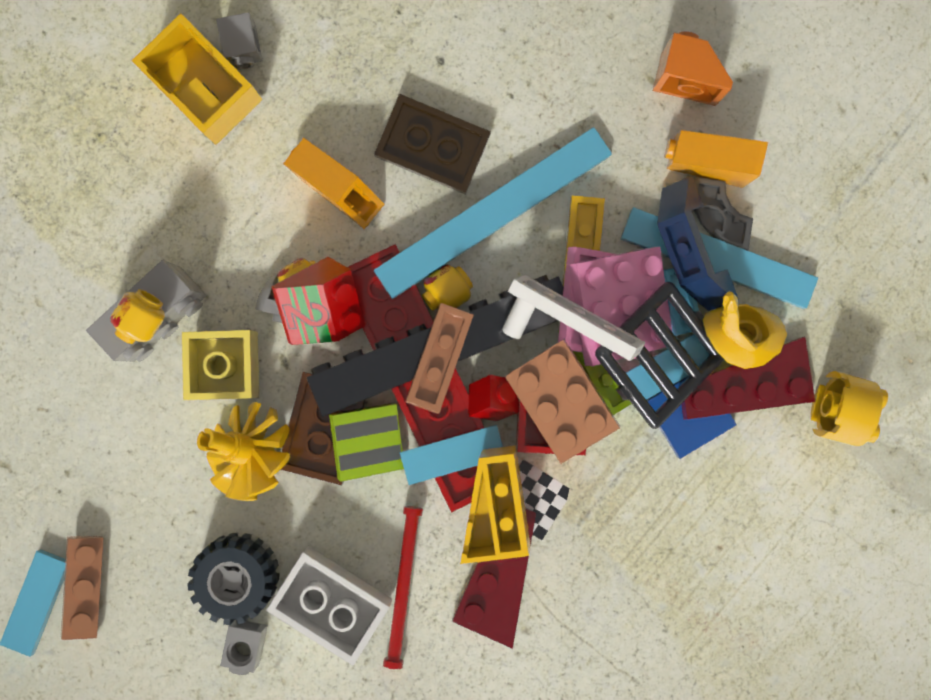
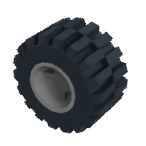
M238 532L230 533L227 537L223 535L211 542L194 559V565L189 569L188 576L192 577L187 583L188 591L194 590L195 594L190 599L193 604L199 602L202 607L198 611L202 615L206 612L211 614L209 620L216 623L222 618L224 619L223 625H231L234 620H237L238 624L245 623L249 617L251 619L256 617L275 594L276 584L280 577V573L276 572L279 566L278 560L271 559L270 556L274 552L270 547L265 550L261 546L264 541L260 538L254 542L251 540L252 535L244 533L241 537H238Z

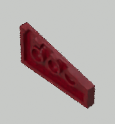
M805 336L784 344L781 352L763 366L744 369L732 365L711 373L681 404L683 420L815 402Z
M525 507L531 546L536 512ZM529 556L477 562L454 613L452 622L513 649Z

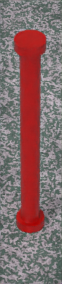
M403 507V514H406L399 572L388 656L383 661V666L389 669L403 668L404 661L401 659L418 520L419 516L423 515V508Z

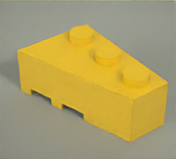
M516 445L484 449L478 460L460 564L529 556L530 538Z

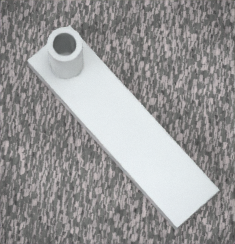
M526 275L513 279L508 290L509 293L517 297L502 328V331L510 337L521 338L536 307L629 361L640 354L645 344L639 338Z

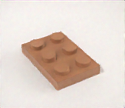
M565 339L505 376L560 464L620 429V424Z

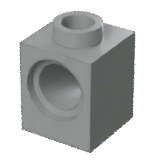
M249 12L216 19L223 56L236 69H248L253 67L254 63L263 61L256 25Z
M234 620L228 626L220 666L229 668V672L237 675H247L249 672L254 673L260 664L268 625L251 621L238 624L237 620ZM237 642L247 643L251 649V654H241L237 650Z

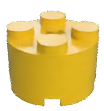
M837 371L828 373L825 377L831 379L826 386L819 385L815 393V402H812L811 421L817 422L818 428L813 429L814 434L854 446H861L866 442L874 443L880 434V425L878 423L882 409L888 402L887 390L881 389L875 381Z

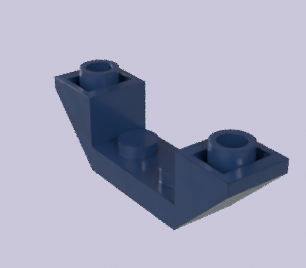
M689 176L662 188L657 225L680 287L707 311L723 306V297L727 292H733L737 298L738 296L728 269L715 273L692 214L693 211L704 207L693 176Z

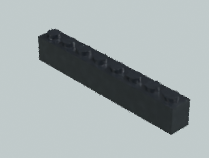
M547 275L534 279L563 296L564 287L559 276L550 280ZM506 290L498 294L500 300L488 304L487 299L468 306L470 311L468 313L473 314V318L457 362L515 339L505 334L502 328L517 299L516 296ZM535 307L522 335L558 320ZM421 324L407 330L408 337L395 342L392 336L375 343L376 350L364 354L362 349L344 355V363L332 367L330 362L310 369L312 375L306 378L321 416H327L412 381L431 328L427 329L425 324Z

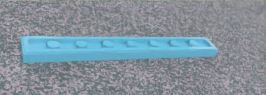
M594 127L374 269V273L390 297L394 299L608 159L612 155L611 151Z

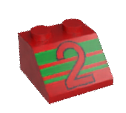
M326 257L271 286L288 343L291 345L338 342L365 326L351 269L330 257Z

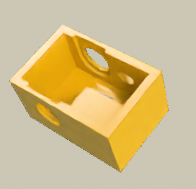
M181 13L131 60L215 145L263 100L255 88Z

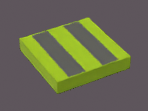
M389 403L329 414L337 478L340 482L404 469L400 456L402 444L397 404Z

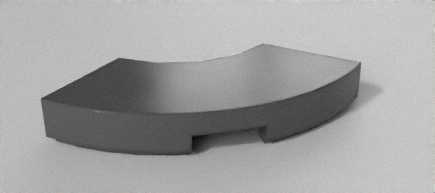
M693 176L704 207L694 211L701 225L713 238L749 251L753 218L740 214L731 205L726 195V181Z

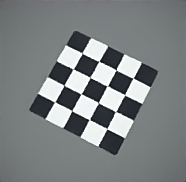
M522 460L519 470L524 504L526 508L536 512L533 536L543 540L568 500L570 488L527 461Z

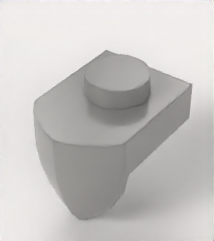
M275 273L262 288L255 309L274 314L272 321L282 323L271 287L278 283V277Z

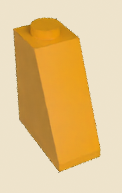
M681 130L674 139H669L664 158L669 159L667 165L669 170L696 177L726 181L728 185L743 188L761 175L768 142Z
M305 138L291 151L289 157L283 163L299 179L364 230L384 206V203L358 176Z

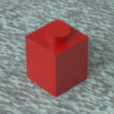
M490 374L469 384V417L499 421L519 413V398L506 377Z

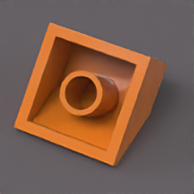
M682 31L679 34L673 33L661 53L652 91L716 106L732 89L733 81L707 40L699 39V36L695 33Z

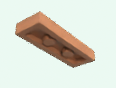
M440 303L405 400L406 403L437 414L440 413L473 314Z
M102 536L67 537L60 636L62 640L97 638L103 553Z

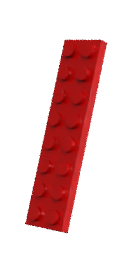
M396 244L348 266L352 272L365 324L363 330L373 350H376L375 343L393 336L396 342L408 337L406 331L411 328L425 324L428 329L433 324V320L416 285L392 299L374 273V269L400 253ZM456 368L439 414L405 402L412 381L392 389L419 446L484 428L480 418L469 417V395ZM477 466L435 478L451 513L472 502Z

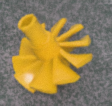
M253 402L248 407V419L242 430L240 425V406L236 405L231 411L228 422L233 431L226 433L221 425L217 423L215 431L205 428L204 432L201 431L199 433L197 446L202 451H209L206 457L215 474L210 481L218 490L226 494L225 497L241 501L258 500V494L275 488L279 483L274 475L289 461L290 453L277 452L275 448L283 447L290 431L289 427L285 424L273 434L264 438L268 427L278 420L276 409L270 407L264 421L256 428V415L261 403Z

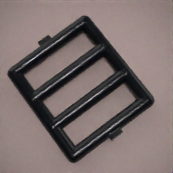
M665 282L619 327L637 337L634 331L643 322L647 321L689 376L676 388L646 347L643 346L636 358L667 398L656 411L612 356L613 351L603 345H600L595 351L598 361L618 385L615 389L623 400H629L646 423L653 429L659 428L724 360L714 349L706 335L703 325L704 316L699 310L693 311L672 282ZM667 299L709 354L699 367L656 311Z

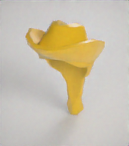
M730 291L723 297V306L705 313L703 318L706 335L714 349L728 363L744 369L765 365L781 352L787 337L785 325L777 315L762 307L738 304V298Z

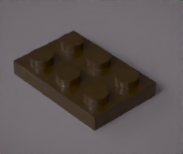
M399 94L374 156L466 195L491 136V131Z

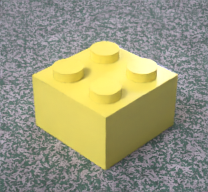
M252 330L182 332L183 400L259 398L258 332Z

